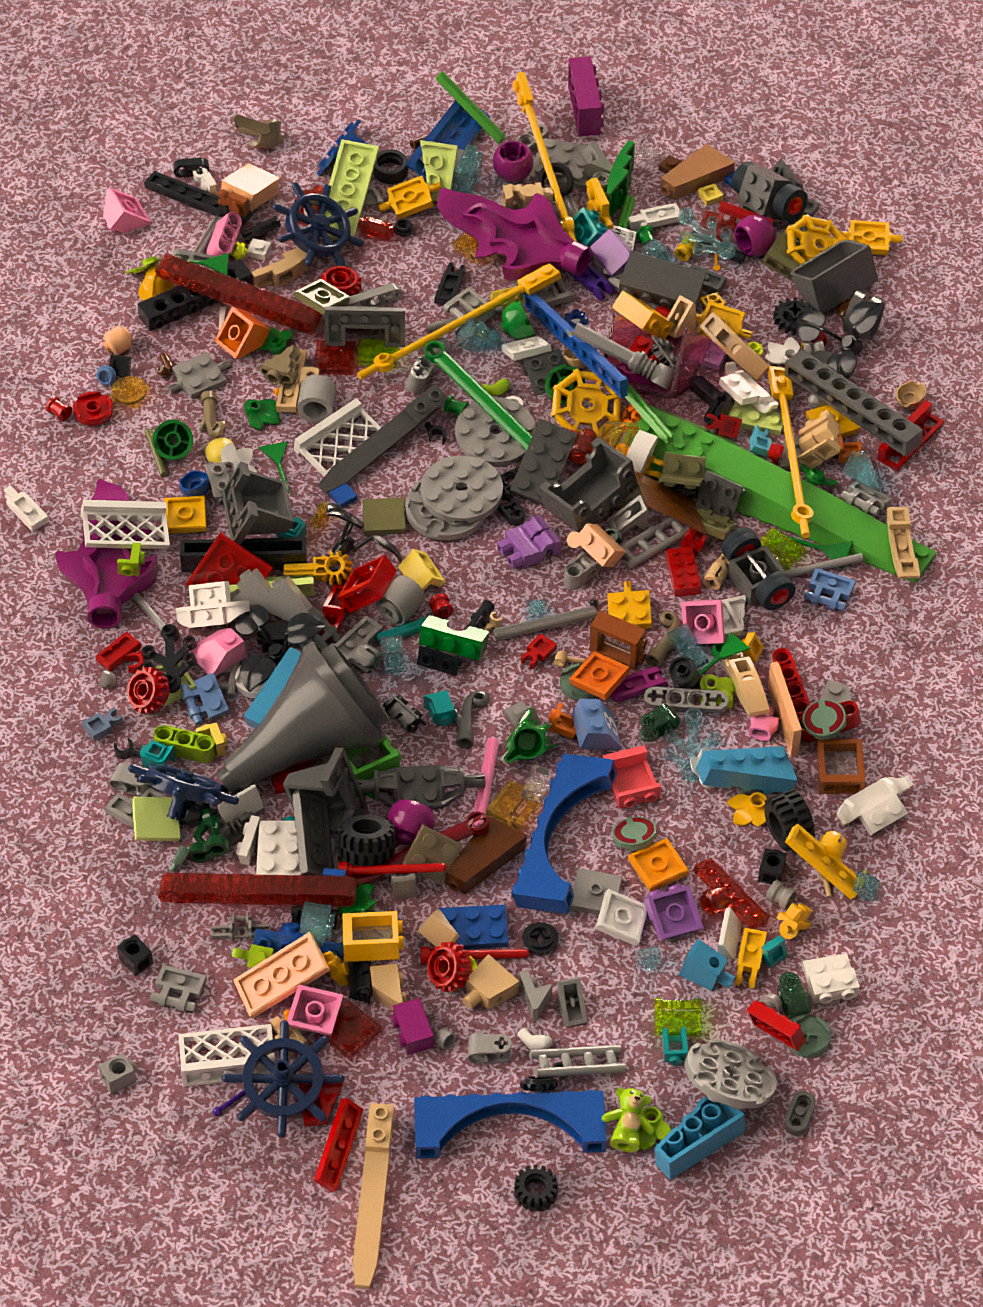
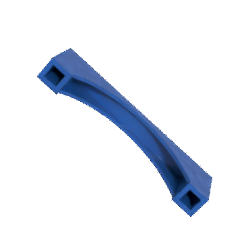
M563 753L561 762H558L556 766L555 778L550 782L549 795L544 799L542 814L538 815L536 831L532 832L530 847L525 851V861L523 866L519 868L517 883L512 887L511 895L517 907L563 914L569 913L574 893L571 883L561 879L549 863L548 846L550 838L559 821L574 806L596 793L612 789L617 775L613 759Z
M591 1089L583 1092L566 1090L554 1093L541 1091L539 1093L517 1092L515 1094L493 1093L491 1095L469 1094L467 1096L448 1094L439 1097L429 1095L414 1097L416 1159L440 1158L441 1150L461 1130L484 1118L502 1114H523L543 1119L569 1134L582 1147V1153L606 1152V1122L602 1121V1116L605 1114L603 1091Z

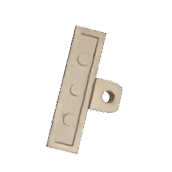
M300 350L299 359L296 362L298 364L296 370L297 377L291 384L280 383L276 403L277 412H297L302 381L308 377V374L319 375L320 373L316 367H306L307 350Z

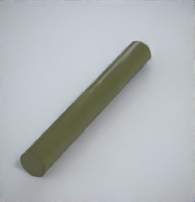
M146 429L145 435L160 476L162 478L167 477L168 471L164 460L153 446L154 433L152 429Z

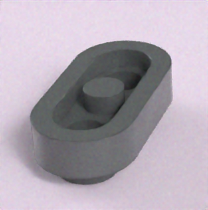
M799 1091L793 1096L784 1120V1128L789 1134L797 1136L806 1132L816 1105V1099L813 1094L808 1091ZM800 1104H806L807 1107L803 1108ZM793 1123H798L800 1126L796 1127V1126H793L792 1124H793Z

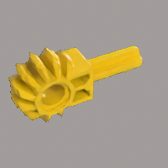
M338 550L336 555H334L332 551H329V557L325 555L313 557V563L285 564L283 572L284 576L314 575L315 581H329L330 586H333L335 581H337L338 585H342L341 580L347 581L349 578L347 575H350L353 571L351 569L353 563L348 561L349 556L347 554L342 556L341 551ZM334 565L341 566L336 572L330 570Z

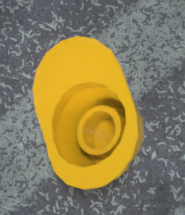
M164 262L147 269L145 278L138 291L139 297L143 301L173 288L176 281L175 276L165 266Z

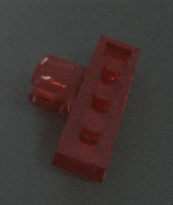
M712 858L695 864L693 868L694 873L709 887V889L702 891L703 895L699 899L701 908L705 913L714 916L725 911L727 907L731 908L750 929H755L768 922L770 916Z

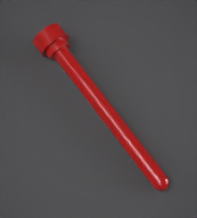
M339 862L338 869L346 870L349 880L354 875L445 872L447 866L444 863L354 866L349 864V862Z
M420 946L421 965H427L430 953L434 951V949H430V946ZM528 949L465 950L469 952V956L473 959H484L488 954L494 959L528 958L530 955Z

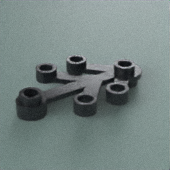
M166 624L161 631V636L165 641L166 657L157 653L152 645L144 646L142 654L145 659H151L166 668V674L164 673L163 676L168 679L169 693H174L180 689L181 677L190 667L197 663L195 654L190 652V650L196 648L197 642L193 636L185 637L182 641L183 646L175 654L174 642L179 639L180 633L176 626ZM183 659L184 663L175 671V666ZM151 661L145 662L142 665V668H156L154 663Z

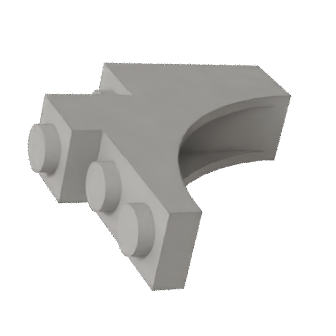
M257 568L252 572L248 569L239 576L241 580L237 583L238 588L230 593L231 602L249 600V605H261L268 613L281 617L287 622L299 613H309L308 610L313 607L289 576L285 579H282V577L278 578L271 584V587Z

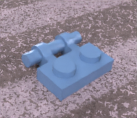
M816 568L808 587L815 591L814 593L806 591L804 599L810 600L811 603L816 605L819 603L829 606L831 610L838 609L844 611L846 603L839 600L840 598L849 600L856 580ZM822 593H825V594L831 595V596H833V597H832V599H831V598L822 596L821 594H822Z
M214 672L194 680L196 686L194 690H190L188 684L180 686L182 691L181 697L187 703L189 708L188 714L193 719L195 725L203 723L202 715L207 714L211 721L230 712ZM200 697L203 705L197 707L194 699Z

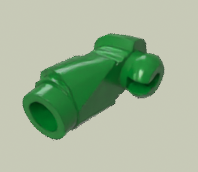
M650 225L641 226L637 230L636 238L641 240L646 250L652 253L656 252L659 249V243L652 236L653 228Z

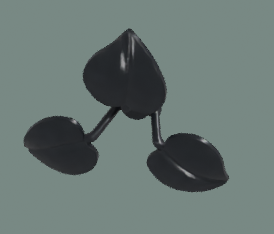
M865 301L854 306L849 317L850 322L854 324L852 327L854 336L846 335L841 338L823 328L826 317L817 310L806 311L797 318L795 323L796 333L804 342L816 340L820 335V331L840 341L842 348L845 350H840L839 354L830 355L826 365L849 380L857 365L855 355L859 354L863 349L862 342L858 340L860 336L857 332L865 334L873 329L881 315L883 304Z
M333 502L327 505V516H335L347 522L340 539L332 549L335 555L338 550L341 551L342 556L345 554L349 555L351 551L355 553L357 549L369 541H375L394 554L401 564L402 557L399 550L391 542L378 535H371L355 546V540L349 534L353 526L362 529L364 527L363 522Z
M250 604V611L236 618L235 628L239 634L245 636L252 635L259 630L270 647L268 651L269 656L263 655L259 657L258 655H251L241 664L240 678L245 688L251 692L258 685L269 679L275 670V666L280 663L288 651V641L294 645L302 644L319 634L326 627L325 624L309 613H299L293 616L287 623L289 631L284 634L283 647L281 644H273L262 629V626L266 625L270 620L268 611L261 605Z

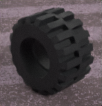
M793 789L765 801L764 811L768 828L775 841L783 850H792L785 841L792 827L797 824L815 837L812 814L805 800L797 791Z
M370 814L355 815L354 817L347 818V820H343L339 825V855L344 861L350 862L353 865L373 866L387 862L389 858L394 856L395 827L387 818Z

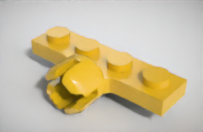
M799 824L793 826L785 843L850 900L856 897L863 880L842 862V856L847 848L845 837H842L839 843L838 840L841 834L835 831H828L825 835H822L820 841H817Z

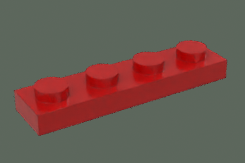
M348 1098L340 1100L314 1178L316 1183L329 1192H335L338 1189L364 1110Z

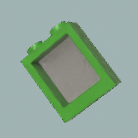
M387 736V739L377 747H363L345 751L357 780L372 779L374 777V770L380 772L400 767L401 755L397 749H393Z

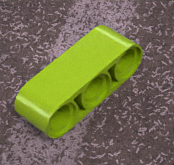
M167 725L158 726L154 730V741L167 746L174 745L176 757L201 763H209L215 759L214 739L209 735Z

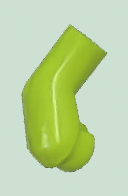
M500 379L493 385L482 384V387L490 395L501 396L510 388V382L508 379Z

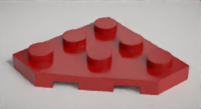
M220 532L185 585L189 587V585L229 581V585H236L241 580L239 578L241 574L248 569L252 572L256 568L266 579L273 566Z

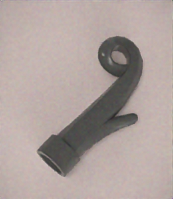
M474 691L466 697L461 709V715L454 708L458 727L456 744L460 748L468 749L473 746L472 704L481 707L489 703L490 697L484 691Z

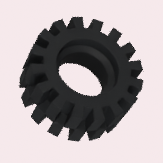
M533 1165V1169L527 1166L525 1167V1172L520 1170L514 1184L515 1199L517 1198L518 1204L521 1205L523 1203V1208L526 1210L529 1206L532 1212H535V1208H538L539 1212L543 1211L544 1206L546 1209L550 1208V1203H555V1197L557 1198L558 1181L556 1175H552V1170L549 1169L546 1172V1166L543 1165L541 1169H538V1165ZM532 1182H539L545 1186V1191L541 1194H531L528 1192L527 1186Z

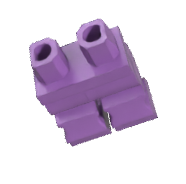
M538 515L536 517L533 516L529 522H524L522 527L518 526L512 529V531H506L505 538L497 543V549L501 555L509 552L512 553L507 556L508 564L512 569L521 565L524 569H527L530 565L542 562L548 549L553 555L561 554V541L544 519Z

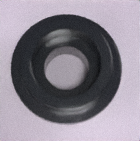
M405 218L397 220L394 225V232L399 236L410 235L413 231V225Z

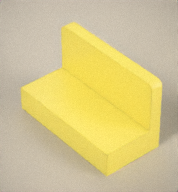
M413 549L398 566L402 574L414 580L423 592L430 584L441 587L446 582L425 552Z

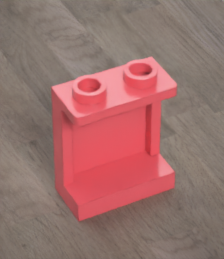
M645 745L603 755V758L613 759L617 775L611 791L618 809L624 807L631 808L636 804L644 802L651 803L661 798V785L656 783L647 762Z

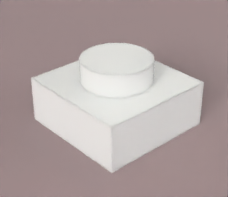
M253 238L247 249V256L265 260L271 249V242Z

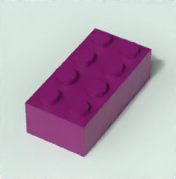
M591 56L569 58L568 89L578 137L601 135V127H604V119L601 116L604 113V102H600L602 94L601 89H597L599 88L598 76L595 77L596 65L592 64Z

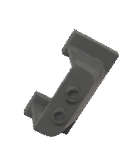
M325 306V345L345 346L346 328L385 329V347H405V308Z
M240 461L222 490L231 539L241 545L247 535L288 532L294 523L286 482L250 471L248 464Z
M335 747L328 763L289 773L283 783L291 805L293 802L292 791L302 789L327 800L330 832L338 833L339 825L343 820H347V818L354 817L355 815H365L368 811V806L344 748Z

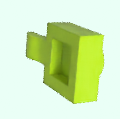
M251 944L250 950L233 948L231 957L248 960L246 967L253 968L272 956L275 949Z

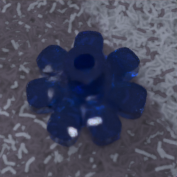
M574 309L571 311V314L566 313L564 315V320L573 329H575L577 324L572 322V319H580L579 323L584 326L588 325V318H585L586 313L583 311L580 312L578 309Z

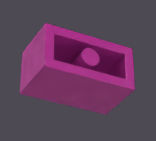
M420 998L393 1005V1015H390L393 1029L397 1028L399 1031L397 1039L400 1048L404 1047L407 1055L434 1048V1036Z

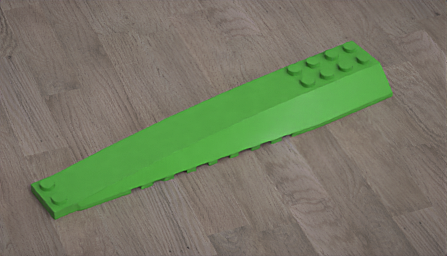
M650 406L653 412L674 435V440L669 444H665L660 437L658 438L653 452L655 458L664 461L665 452L706 457L705 473L708 470L743 486V489L746 490L744 496L739 498L737 511H740L744 516L760 519V522L764 524L770 523L778 526L782 531L786 532L788 530L797 534V537L802 538L800 524L796 523L791 517L793 507L796 505L791 473L722 435H718L662 407ZM641 417L629 432L624 445L630 447L639 430L655 436L658 435ZM652 463L650 470L663 474V467ZM801 479L804 503L813 510L812 519L808 523L810 532L808 539L816 541V544L820 546L853 541L848 555L862 553L863 561L861 562L897 575L890 549L888 525ZM699 486V488H698L697 497H698V495H699L701 486ZM912 540L914 555L918 560L921 577L935 558L936 551ZM907 578L914 583H917L919 578Z

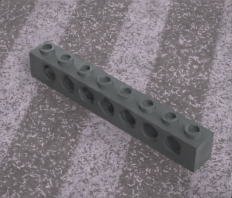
M801 349L785 361L786 377L817 396L820 400L903 456H907L922 444L923 429L861 389L858 385L844 378L843 375L829 368L828 365L814 358L813 355Z

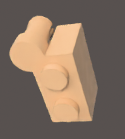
M586 524L581 532L573 531L567 537V543L570 547L584 548L602 567H614L626 552L598 524Z

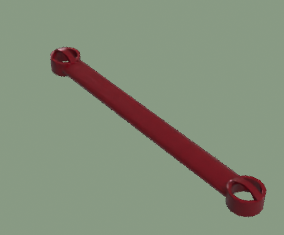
M476 811L471 813L466 821L440 833L457 842L471 835L481 836L488 832L490 827L489 820L485 813ZM478 820L486 822L480 828L471 827ZM411 846L394 853V856L389 858V861L382 862L379 865H401ZM386 874L354 875V877L349 878V885L346 890L326 888L325 885L322 887H309L303 895L305 905L312 908H324L328 901ZM314 895H323V898L317 903L308 902Z

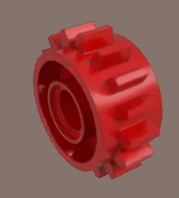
M332 267L327 269L325 274L322 273L321 278H319V280H324L349 297L359 294L362 289L361 277H358V273L349 267Z
M143 667L142 671H136L128 683L127 696L129 704H132L133 709L138 710V713L154 714V711H160V708L167 702L169 697L168 679L163 676V671H158V668Z
M441 942V946H435V950L430 953L427 971L430 982L436 985V989H442V992H457L458 988H464L466 981H469L472 961L469 952L463 949V945H458L457 942Z

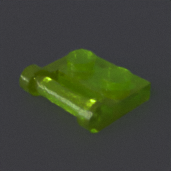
M773 527L760 539L761 547L766 545L769 551L783 559L781 560L773 555L784 570H788L805 553V547Z
M654 997L655 1035H662L663 1028H667L668 1036L680 1035L681 1027H686L687 1036H701V998H694V1000H662V998ZM662 1009H690L694 1011H662Z

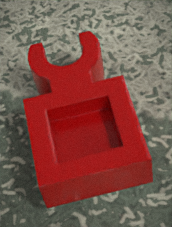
M707 414V417L713 419V423L711 425L704 424L705 428L709 430L717 428L716 434L737 439L742 419L721 414L720 419H718L713 414Z
M539 634L527 646V652L522 654L521 663L524 664L525 661L530 660L529 668L531 670L537 666L538 660L544 662L557 649V644L544 635Z

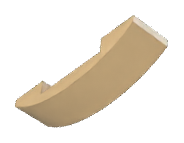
M888 507V535L897 576L899 579L920 578L918 560L915 558L911 539V522L908 507Z

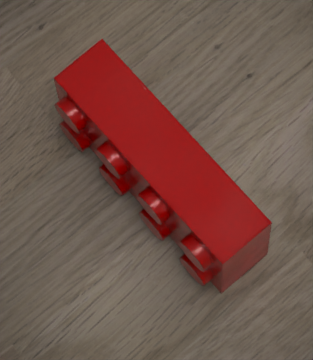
M692 546L666 549V560L674 596L681 597L701 594V583Z
M754 1000L746 1010L753 1025L798 1052L806 1042L801 1026L797 1022H791L787 1016L780 1015L774 1008H768L764 1002Z

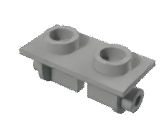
M225 462L205 464L213 496L216 502L222 505L224 504L222 490L230 479Z

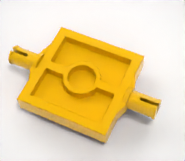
M419 176L388 188L389 201L378 206L381 212L392 208L399 220L433 207L431 193L442 188L439 181L428 186L424 182L423 176Z
M590 179L586 182L589 197L587 209L596 210L600 215L599 222H602L608 230H612L614 224L609 215V202L598 179Z
M851 220L848 232L840 231L849 240L870 245L873 255H888L890 242L902 243L903 235H891L889 222Z
M708 300L707 306L701 315L696 313L698 329L695 335L712 340L699 326L714 312L738 336L748 338L749 340L753 336V332L743 329V322L746 317V313Z
M627 581L623 583L624 592L607 593L608 614L643 629L652 628L649 590L632 591V582L628 581L629 587H627Z

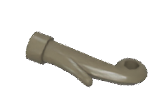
M211 390L204 391L201 394L203 419L200 431L204 432L207 428L211 438H218L225 432L226 424L224 421L216 422L217 394Z
M664 611L659 615V621L664 626L670 628L657 645L650 649L645 656V661L650 666L659 667L666 654L684 642V638L675 640L680 630L681 622L673 611Z

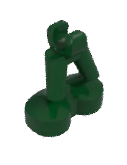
M211 808L203 810V820H201L199 827L193 835L197 842L189 846V858L195 863H204L211 860L213 856L219 857L229 852L230 842L225 837L220 836L219 815L217 813L212 814ZM211 829L212 836L205 841L202 836L206 830Z

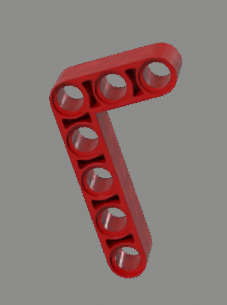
M778 648L773 652L772 659L773 662L779 663L802 729L801 738L809 743L817 741L818 739L809 735L803 726L804 712L801 711H805L810 702L791 652L787 648ZM848 700L839 703L843 706L847 717L846 726L840 731L841 733L857 727L861 722V717L856 702Z

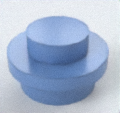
M103 365L97 370L96 378L99 383L110 385L116 379V372L111 366Z

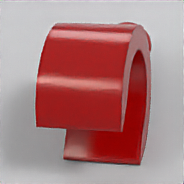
M777 443L771 444L767 455L771 459V463L778 465L784 451V446Z
M142 650L138 651V653L132 652L126 655L127 662H139L136 665L128 666L129 673L134 674L137 670L142 671V665L144 664Z

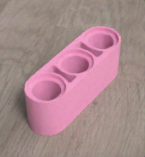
M231 211L218 220L207 248V254L220 256L232 252L242 225V219L238 213Z

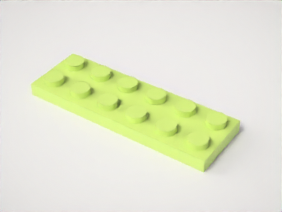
M341 140L329 183L332 188L330 198L335 200L344 211L351 208L358 209V214L349 217L350 235L356 236L379 146ZM326 210L325 216H326V217L332 216V215ZM337 222L329 225L339 230ZM328 234L331 240L338 241V237Z

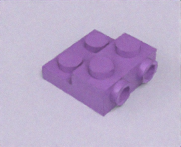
M681 884L673 885L668 888L669 891L662 893L661 890L649 892L648 896L643 900L650 922L653 921L659 941L704 928L690 885L684 887Z

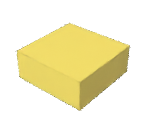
M715 183L699 188L697 193L706 206L722 201L724 196Z

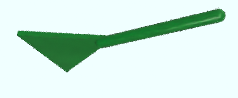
M229 253L202 261L162 258L161 260L163 262L204 265L227 276Z
M288 441L258 447L277 464L283 482H286L281 461Z
M782 535L783 539L822 550L831 560L848 556L853 542L848 541L820 546Z
M730 631L719 655L699 672L700 676L719 660L747 651L750 648Z

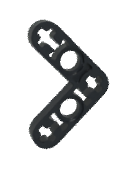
M520 466L500 475L503 482L502 501L507 500L510 504H500L497 510L513 526H519L524 523L525 511L509 492L512 484L507 483L506 480L515 479Z

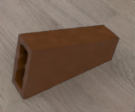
M488 816L490 825L488 832L471 838L447 870L446 884L454 891H460L464 894L468 893L524 851L527 847V835Z

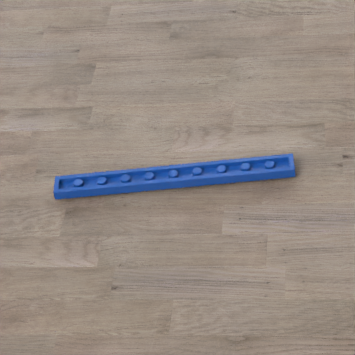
M523 292L524 306L615 394L620 398L628 396L627 387H629V382L626 376H623L615 366L611 365L606 357H603L596 348L573 335L570 338L566 329L571 332L574 329L548 303H545L538 294L528 295L526 292Z

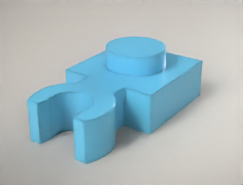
M759 425L754 427L750 437V452L767 457L772 444V439L767 437L769 434L768 428H765L764 432L759 430Z

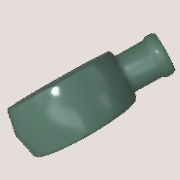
M181 845L178 848L169 870L176 872L178 866L182 865L189 852L186 846Z

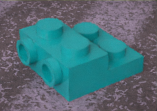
M582 207L573 217L576 241L588 247H591L608 230L602 222H599L600 215L596 210Z

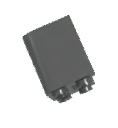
M599 437L591 442V446L594 448L591 455L587 454L585 456L587 463L560 485L555 481L552 486L545 481L539 486L544 507L577 532H581L586 524H596L600 519H603L607 513L618 506L621 501L632 494L637 488V479L633 471L632 460Z

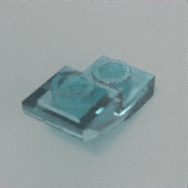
M686 623L667 633L680 657L685 656L692 659L697 669L709 663L707 656Z

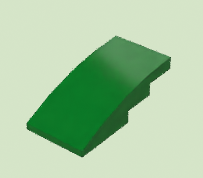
M630 140L626 142L619 152L608 179L606 198L609 202V215L611 218L623 205L625 196L628 195V187L631 184V173L634 170L635 142Z

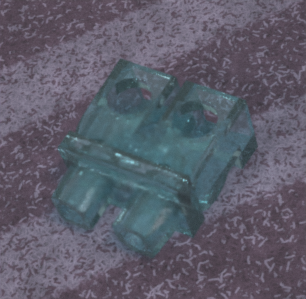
M468 144L453 171V175L456 176L455 184L452 188L453 191L467 194L473 193L482 175L483 153L478 152L477 146Z

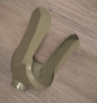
M237 113L232 117L239 133L259 138L257 141H250V147L270 149L278 144H284L285 134L281 133V122L278 119L260 122Z

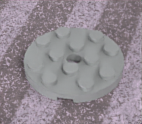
M493 397L533 435L536 424L533 416L524 406L511 399ZM476 402L468 405L458 416L455 425V438L457 445L464 451L465 456L481 458L494 467L510 465L513 461L520 458L523 459L526 450ZM496 428L501 431L499 434L491 433Z
M471 456L446 457L436 462L425 472L420 486L421 499L427 510L437 518L451 523H455V521L473 523L488 517L500 505L503 494V482L498 471L481 458ZM457 487H458V488H461V487L466 488V487H467V490H465V491H463V490L458 491V490H457Z
M421 480L411 487V491L408 497H406L405 511L409 523L417 532L431 539L452 541L467 537L477 531L486 519L484 518L473 523H468V521H455V523H451L437 518L427 510L422 502ZM457 487V490H458V491H460V490L465 491V490H467V487H466V488H463V487L458 488V487Z
M708 1040L706 1044L701 1045L696 1043L690 1048L685 1059V1071L691 1082L707 1095L712 1102H720L732 1106L736 1110L758 1108L766 1105L772 1099L777 1087V1080L770 1066L765 1067L759 1061L760 1056L741 1045L729 1041Z

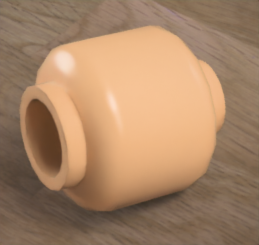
M116 326L104 334L106 342L102 344L108 353L113 352L115 355H120L132 347L131 341H133V338L125 327Z

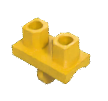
M799 903L798 905L791 904L787 912H779L777 919L784 920L779 927L781 936L785 939H793L798 935L799 930L809 929L812 923L807 919L813 910L803 903Z

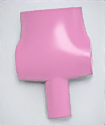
M769 706L770 713L751 717L749 734L754 739L767 741L773 733L778 731L780 718L773 716L776 711L773 706Z

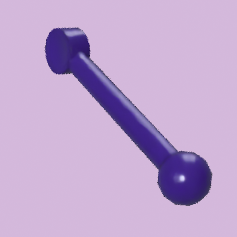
M241 1091L222 1106L215 1107L213 1114L220 1116L224 1109L244 1096L245 1091Z

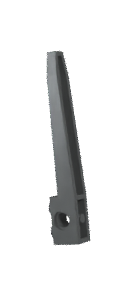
M433 384L408 404L402 412L334 465L318 484L319 488L325 494H328L329 491L348 483L440 410L448 400V397L436 384Z

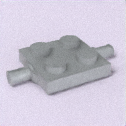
M205 352L173 366L172 372L177 378V382L167 385L170 393L182 389L193 399L200 396L204 391L213 390L225 385L226 378L221 371L231 367V363L227 359L217 364L208 352Z

